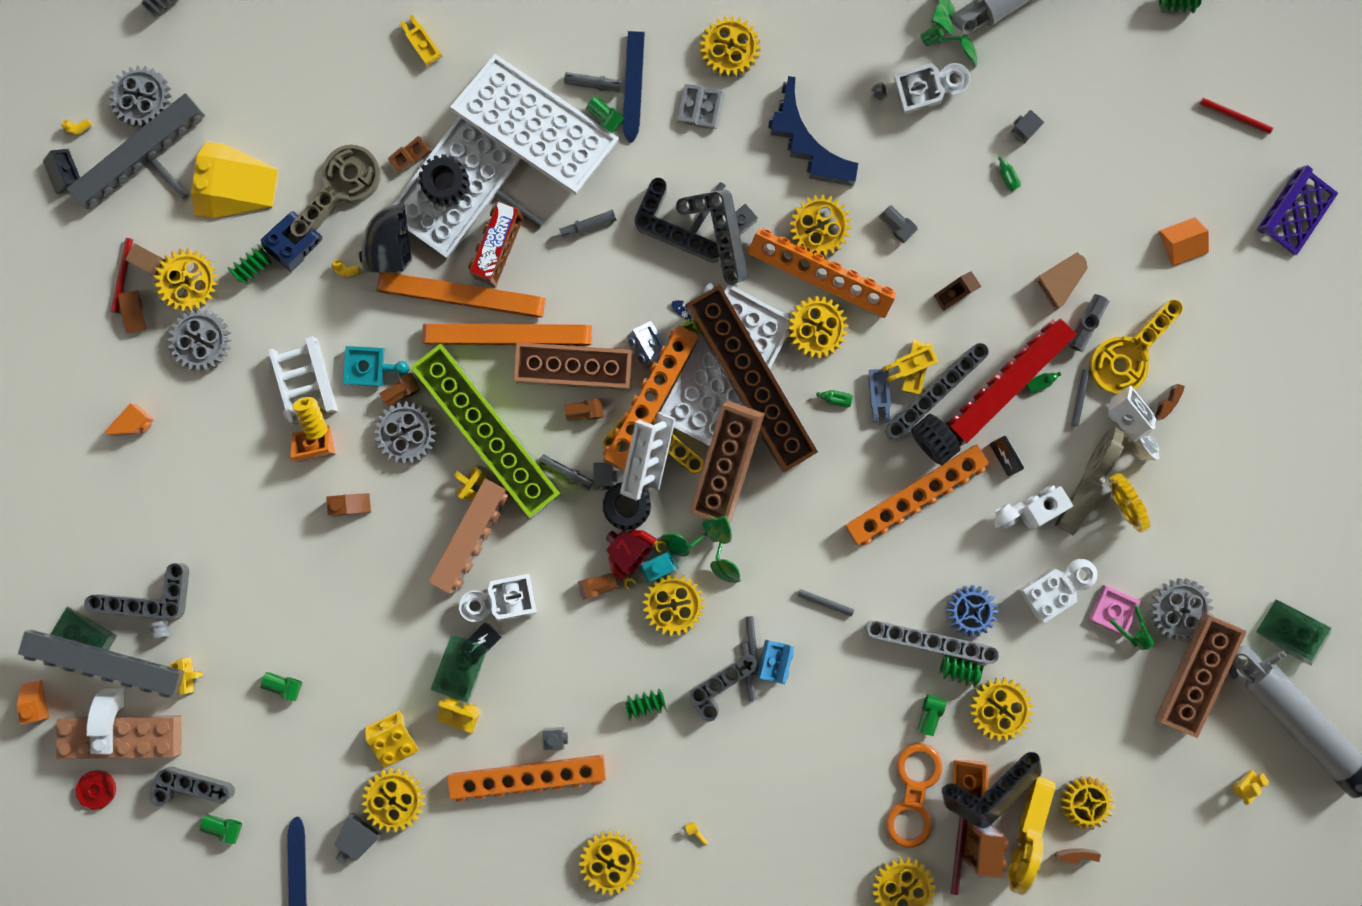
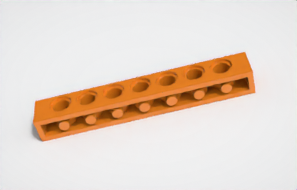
M759 228L747 251V254L884 319L897 294L891 287L876 284L877 282L874 279L864 278L855 270H847L838 262H830L824 259V256L821 254H813L807 251L804 246H796L785 237L773 235L768 229ZM766 244H772L775 250H769ZM784 252H789L792 258H786ZM802 260L808 261L809 264H810V266H808V267L803 266V265L801 264V261H802ZM818 269H825L827 274H820L818 272ZM835 277H842L844 282H837ZM859 285L862 290L856 291L852 286ZM876 293L879 298L873 299L870 297V294Z
M680 325L676 330L672 329L668 337L670 339L667 346L663 345L659 353L661 356L658 363L654 361L650 368V372H652L650 378L644 379L640 386L643 389L641 394L635 395L631 402V405H633L630 412L626 411L621 420L624 422L621 429H616L612 436L615 439L611 446L607 445L602 454L605 456L604 462L625 472L633 436L628 435L626 429L630 426L635 427V422L638 420L652 424L699 339V335ZM679 344L683 347V350L676 352L673 350V345ZM667 360L673 362L674 366L670 369L666 368L663 365V363ZM656 377H662L665 383L662 385H657L654 382V379ZM651 393L655 396V400L648 402L645 399V395ZM638 410H643L646 416L640 419L635 413ZM624 443L628 449L625 452H619L616 446Z
M977 444L973 445L947 461L943 466L941 465L844 526L855 544L859 545L861 543L864 546L872 541L871 537L878 534L880 536L888 531L887 527L894 523L896 526L905 520L904 516L910 513L912 516L921 511L920 506L923 504L930 505L937 501L936 496L941 493L945 496L953 491V486L957 483L961 486L970 480V475L975 473L977 476L986 470L985 466L989 462ZM963 461L969 462V464H970V470H969V471H964V470H963V468H962V463H963ZM947 471H951L954 474L952 482L948 481L945 477ZM931 481H935L938 484V489L935 492L929 488ZM915 491H919L922 495V499L919 502L913 499ZM899 501L904 502L906 505L903 512L897 510L896 505ZM882 511H886L889 514L887 522H883L880 519ZM866 521H870L873 524L871 532L864 530V523Z
M604 754L450 773L448 775L450 799L462 802L468 800L467 797L484 799L487 798V795L494 794V797L506 796L507 792H514V795L524 794L525 790L533 789V792H542L548 787H552V790L563 789L564 785H572L574 788L581 787L583 783L591 782V785H599L606 780L607 776ZM588 767L591 770V774L583 776L580 769ZM568 769L572 776L566 779L561 775V771ZM550 772L552 780L545 781L542 778V773ZM530 774L533 782H524L523 775ZM504 777H511L513 779V785H506L504 783ZM485 779H491L494 782V787H486ZM467 781L473 782L474 790H468L465 787V783Z

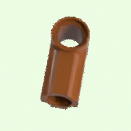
M411 373L401 376L397 379V383L379 393L387 407L396 404L405 397H411L421 390Z
M601 398L564 404L566 421L586 418L587 420L604 417Z
M614 573L578 581L583 600L619 588Z

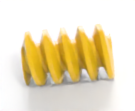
M304 397L295 401L292 408L295 411L297 420L300 422L303 433L306 434V438L315 440L323 437L328 427L316 399Z

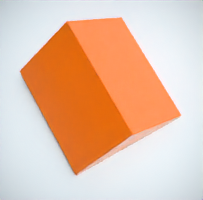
M1195 217L1159 230L1172 266L1209 253V231Z
M327 425L328 430L323 437L315 440L307 439L303 431L292 433L291 460L302 462L336 454L330 426Z
M954 760L953 784L981 798L988 791L989 765L983 761Z

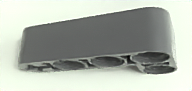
M746 654L692 689L690 700L704 721H714L719 713V707L713 697L755 671L757 660L753 655ZM745 660L747 662H752L751 668L746 666L742 669V671H740V667L744 665ZM734 670L737 677L735 679L728 678L727 671ZM717 680L720 683V688L713 689L710 682ZM697 690L702 691L704 698L697 699L694 692ZM705 708H713L715 714L712 716L707 715Z
M167 767L156 774L150 794V801L155 806L164 805L170 802L174 797L175 791L222 803L233 797L235 789L231 783L176 767ZM165 772L170 774V781L165 779ZM184 777L189 780V786L184 785ZM202 783L208 786L207 792L203 791ZM160 791L163 792L165 795L164 800L160 799L159 797Z

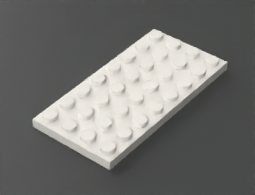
M496 54L450 107V111L575 196L619 140L617 136Z
M459 116L423 164L427 165L429 158L431 161L434 160L433 156L437 155L440 158L441 154H446L447 157L449 155L453 156L455 160L458 159L468 173V180L470 182V186L467 187L469 190L468 194H464L465 198L463 201L459 199V204L451 203V207L446 205L441 207L437 203L436 205L432 203L420 188L419 179L421 178L419 177V171H423L420 167L393 204H405L408 231L447 259H449L494 198L496 192L500 190L522 160ZM450 172L439 174L434 182L435 188L439 190L450 188L455 180L454 174Z
M728 284L725 294L770 369L790 330L786 329L791 326V323L787 322V320L792 319V317ZM701 335L660 413L676 419L675 429L710 447L722 404L727 401L742 405Z

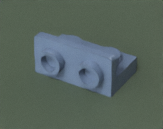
M651 321L632 330L627 335L630 347L634 349L638 361L645 369L650 367L654 361L660 360L661 356L659 353L665 344Z

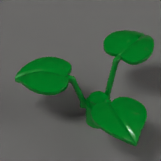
M937 0L938 5L934 10L931 20L935 25L921 33L922 42L926 47H929L936 42L941 44L958 40L962 50L974 64V68L977 67L976 48L968 36L963 35L962 37L956 36L942 39V36H944L943 30L949 35L954 33V26L951 20L955 14V9L951 0Z
M727 516L706 519L702 524L705 533L691 544H688L687 539L679 534L665 533L661 535V539L666 543L668 550L681 557L688 556L690 553L689 548H692L709 535L712 541L719 542L716 561L710 563L713 573L718 578L727 582L736 583L741 581L738 567L729 560L720 559L722 545L728 544L732 540L731 527Z

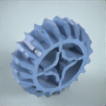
M970 585L969 590L967 586H963V593L960 589H956L958 596L951 594L950 597L954 601L946 602L948 605H951V609H945L946 612H951V615L946 616V619H953L949 625L951 627L957 625L954 630L955 632H959L962 629V636H965L968 632L969 637H973L975 631V634L980 637V630L986 634L988 633L986 626L989 628L994 627L990 621H997V618L992 616L993 614H998L997 610H993V607L998 606V604L991 603L994 596L987 597L989 591L985 590L982 593L981 586H978L976 591L974 585ZM976 595L982 601L972 604L966 596ZM960 601H962L963 612L958 616L957 607ZM986 606V616L982 621L980 612ZM969 607L976 609V611H973L975 612L974 615L968 614V611H970L968 610ZM971 618L977 623V626L967 627L961 622Z

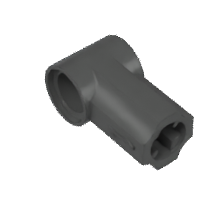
M892 205L888 206L879 216L892 230L893 235L902 243H905L918 230L917 226L910 219L904 218Z

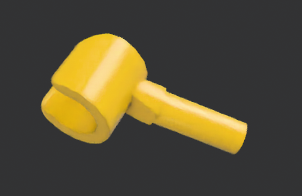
M695 822L685 825L689 836L695 833L704 846L708 844L700 834Z

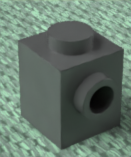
M1030 109L1024 117L1020 115L1013 122L1015 126L1011 131L1018 141L1026 143L1043 125L1044 121Z
M746 203L736 211L740 236L753 226L758 219Z
M606 462L593 463L594 486L598 487V490H609L610 486H614V482H617V471H614L612 465Z
M564 727L545 728L543 730L544 751L563 750L565 744H568V733L564 731Z

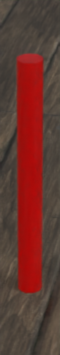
M1202 98L1200 101V105L1267 134H1271L1273 127L1206 98Z
M125 238L110 312H119L118 294L123 293L129 264L125 259L132 248L133 239Z

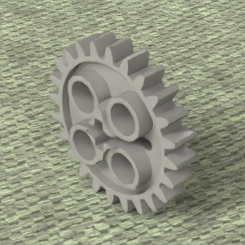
M137 65L136 71H134L133 68L129 67V73L122 70V77L116 75L119 81L111 82L115 88L109 89L113 93V95L108 96L113 101L109 105L115 108L112 112L118 115L117 118L121 121L124 120V123L127 125L131 123L133 127H136L137 124L140 127H144L145 123L147 124L165 110L166 105L172 104L167 100L172 97L168 93L171 90L166 85L168 81L153 68L149 70L147 66H144L142 70ZM133 83H136V86L133 89H130L131 85ZM154 86V90L149 93V89ZM129 101H132L131 105L129 107H126V104ZM150 104V108L144 111L145 107Z
M201 309L197 310V314L193 310L190 311V315L183 313L184 319L177 317L178 325L172 323L171 325L175 330L169 331L173 337L167 339L173 342L168 348L174 350L171 353L172 356H178L175 361L182 362L183 367L189 365L191 370H194L196 367L198 371H202V367L209 370V364L217 367L215 361L223 362L221 356H228L224 350L231 349L226 343L232 341L226 337L231 334L230 331L225 330L228 325L225 323L221 324L224 319L221 317L217 318L218 314L214 312L210 315L209 310H205L203 313ZM196 323H199V329L197 331H194V325ZM189 331L193 335L200 337L202 340L213 345L214 348H209L208 346L200 343L198 340L188 336L187 334H185V332ZM215 332V339L210 341V334ZM189 339V346L184 348V341ZM205 348V356L200 357V351Z
M405 401L404 407L399 402H397V408L390 405L391 411L389 412L384 409L383 411L386 416H379L382 422L375 423V425L380 427L379 430L374 431V433L379 434L375 441H381L377 447L385 448L382 454L386 455L389 453L388 459L390 460L395 456V462L399 463L401 458L403 464H406L408 459L411 463H414V457L421 461V454L428 456L427 448L433 450L430 442L436 443V440L432 439V436L438 434L432 431V429L437 427V425L431 424L434 418H427L430 413L429 411L422 413L424 407L420 406L416 409V403H413L411 407L407 401ZM413 415L414 422L407 425L406 417ZM392 424L397 426V431L394 434L389 432V427ZM418 424H421L419 428L413 429ZM404 429L411 430L407 433V437L402 435L404 433ZM420 431L423 433V438L421 441L416 442L415 434ZM399 435H402V436L398 437L397 439H395L393 442H391V439H392V438L397 437V436H399ZM405 441L406 448L399 451L398 443Z
M1177 578L1175 582L1170 579V585L1163 583V590L1156 589L1159 593L1158 596L1152 595L1156 601L1150 602L1154 609L1149 610V612L1155 614V616L1150 619L1157 621L1154 627L1160 628L1159 633L1165 634V637L1169 639L1172 637L1175 641H1178L1179 638L1182 641H1186V637L1188 639L1192 638L1203 612L1210 614L1209 610L1214 609V607L1208 605L1213 600L1206 598L1209 592L1203 591L1204 586H1197L1198 582L1196 581L1191 582L1190 579L1185 578L1183 582V579ZM1176 594L1177 599L1172 603L1171 598ZM1195 598V604L1190 606L1191 599ZM1172 613L1173 618L1168 622L1167 617ZM1191 616V623L1187 625L1186 620Z

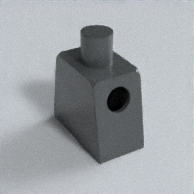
M354 813L350 814L334 844L341 850L336 856V860L341 864H346L350 857L357 861L381 837L382 833Z

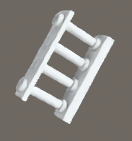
M313 336L305 338L306 344L302 348L278 354L274 349L268 350L270 354L268 355V361L270 366L274 368L285 407L283 414L286 421H289L291 424L298 423L295 411L292 408L291 398L316 390L321 392L322 399L317 402L320 409L326 410L328 413L338 411L318 340ZM305 354L310 355L312 361L310 365L283 373L280 362ZM311 372L315 373L317 378L315 383L288 391L287 379Z
M658 412L655 425L641 420L635 422L620 494L638 500L641 498L643 486L647 485L656 490L660 489L675 418Z

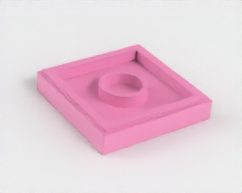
M1104 585L1089 621L1124 636L1109 621L1110 619L1114 620L1128 632L1136 614L1134 605L1137 604L1139 607L1141 601Z

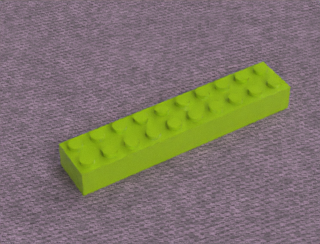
M441 343L410 367L529 518L532 519L562 495Z

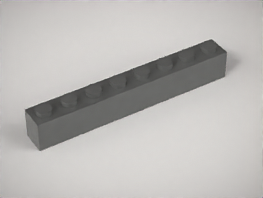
M184 93L70 185L67 190L83 208L87 210L95 208L100 200L110 196L116 187L126 183L132 174L141 171L147 162L156 159L158 153L163 149L169 148L173 141L178 137L184 136L189 128L199 124L206 115L192 98Z
M32 629L24 631L18 655L24 656L25 660H41L47 666H63V670L70 672L78 670L84 676L102 677L101 680L106 682H113L115 680L121 682L120 685L137 686L143 692H159V696L171 698V696L178 694L185 672L180 669Z

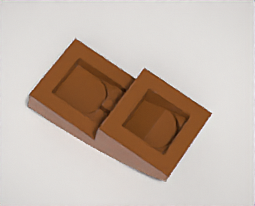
M417 136L407 146L400 147L387 159L398 174L421 161L432 151L423 138Z
M135 290L118 294L126 333L147 329L142 313L143 304L139 291Z
M1180 384L1171 386L1168 400L1160 401L1155 414L1156 421L1163 420L1173 411L1183 394L1185 386Z
M1073 848L1055 852V857L1061 861L1079 865L1080 857L1100 862L1101 854L1095 850Z

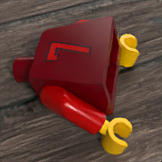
M622 530L619 535L614 531H610L606 536V540L610 543L606 550L609 553L610 569L621 581H624L625 588L629 590L631 588L626 583L633 581L636 585L635 579L631 576L655 548L657 552H663L658 549V544L662 543L666 546L664 541H656L654 536L643 530H630L629 532Z

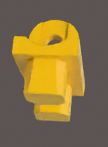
M476 466L468 477L457 471L454 476L463 484L455 494L462 500L466 499L472 502L477 492L472 490L471 487L474 483L481 486L484 479L488 478Z
M192 657L177 659V661L169 664V667L185 671L179 695L194 692L193 679L203 677V672H193Z
M1251 770L1245 774L1242 780L1236 781L1232 789L1237 797L1243 798L1244 804L1248 805L1251 804L1256 796L1262 793L1261 789L1267 786L1269 781L1264 773L1255 774Z

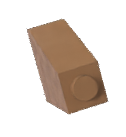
M135 243L125 259L152 275L159 273L154 269L155 267L161 268L162 265L158 261H166ZM175 270L170 272L169 279L175 278Z
M1077 252L1035 278V281L1055 311L1065 304L1088 269L1087 261L1083 255Z

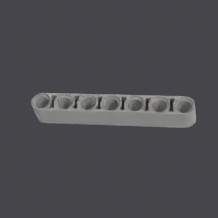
M871 620L865 626L868 636L884 641L987 664H993L999 658V652L996 648L984 644L877 620ZM873 624L879 625L880 629L877 634L870 632V627ZM892 628L898 630V636L894 639H891L889 636V631ZM912 632L917 634V640L914 643H910L908 640V636ZM930 637L936 639V644L933 647H929L927 644V640ZM949 641H953L955 644V648L952 651H948L946 648ZM972 645L974 652L972 655L967 656L965 649L967 646ZM990 649L993 656L991 659L986 660L984 653Z

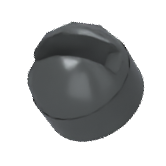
M883 82L877 83L872 87L871 91H875V94H873L874 98L881 99L887 96V90Z

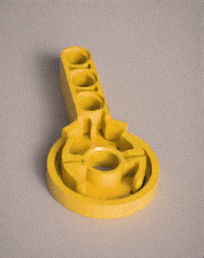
M1175 299L1164 303L1133 337H1113L1100 343L1092 352L1089 361V371L1094 383L1101 390L1115 395L1127 388L1125 386H1130V384L1134 390L1139 388L1148 375L1149 348L1182 313V303ZM1169 305L1174 308V314L1168 311ZM1156 319H1158V320L1161 321V323H1162V327H1161V328H1159V327L1156 326V324H1155V320H1156ZM1143 333L1149 336L1148 342L1143 340ZM1120 358L1126 363L1124 372H1118L1114 369L1115 359Z
M1039 777L1030 786L1017 833H1020L1017 842L1021 844L1016 845L1010 860L1013 863H1010L1007 879H1009L1010 890L1019 895L1026 894L1032 886L1042 858V833L1056 786L1055 782Z

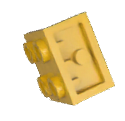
M451 696L439 701L438 706H441L436 721L469 733L474 732L481 713L477 709L478 706L471 703L461 704L459 699Z
M400 710L365 727L366 742L383 767H387L418 752L417 745L405 728L404 716Z

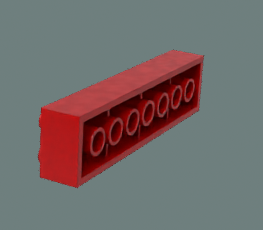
M1061 318L1056 321L1052 319L1049 323L1045 324L1040 329L1042 333L1033 336L1026 343L1028 347L1025 346L1023 349H1020L1013 356L1015 360L1007 362L1000 369L1002 373L993 376L986 383L988 387L980 389L973 396L975 400L967 402L959 410L961 412L960 415L956 414L947 421L946 425L954 434L960 446L967 444L1077 335Z

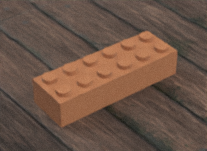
M516 342L513 381L519 384L630 391L633 353L632 350Z
M731 401L722 404L690 510L691 514L705 519L727 516L729 523L732 521L764 413Z
M484 479L428 581L429 583L447 593H454L461 589L464 583L462 578L471 571L474 565L471 563L473 558L479 556L483 548L481 546L483 540H487L492 532L490 529L491 525L499 520L501 516L499 511L502 505L506 506L511 497L508 495L507 489L488 479Z
M1203 612L1155 718L1167 726L1198 738L1247 631Z
M182 715L115 716L113 723V752L111 754H90V736H87L88 717H64L57 719L56 759L161 758L181 755Z

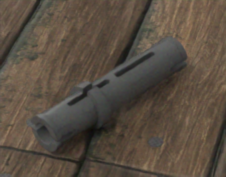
M565 72L564 84L596 88L599 91H621L622 80L608 79L605 76L594 77Z
M612 209L580 222L577 220L574 224L559 228L563 240L577 234L583 235V232L617 220Z
M545 454L541 456L540 462H538L539 466L565 478L570 484L573 485L574 483L587 491L591 489L592 483H594L592 479L580 474V471L570 469Z

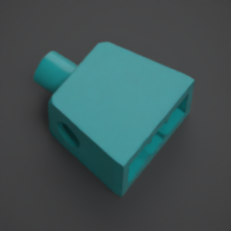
M671 551L638 567L646 584L679 569Z

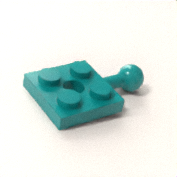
M345 346L343 384L382 387L383 371L395 372L397 375L403 376L409 372L410 367L405 361H399L396 364H384V348ZM367 361L369 364L368 370L360 371V363Z

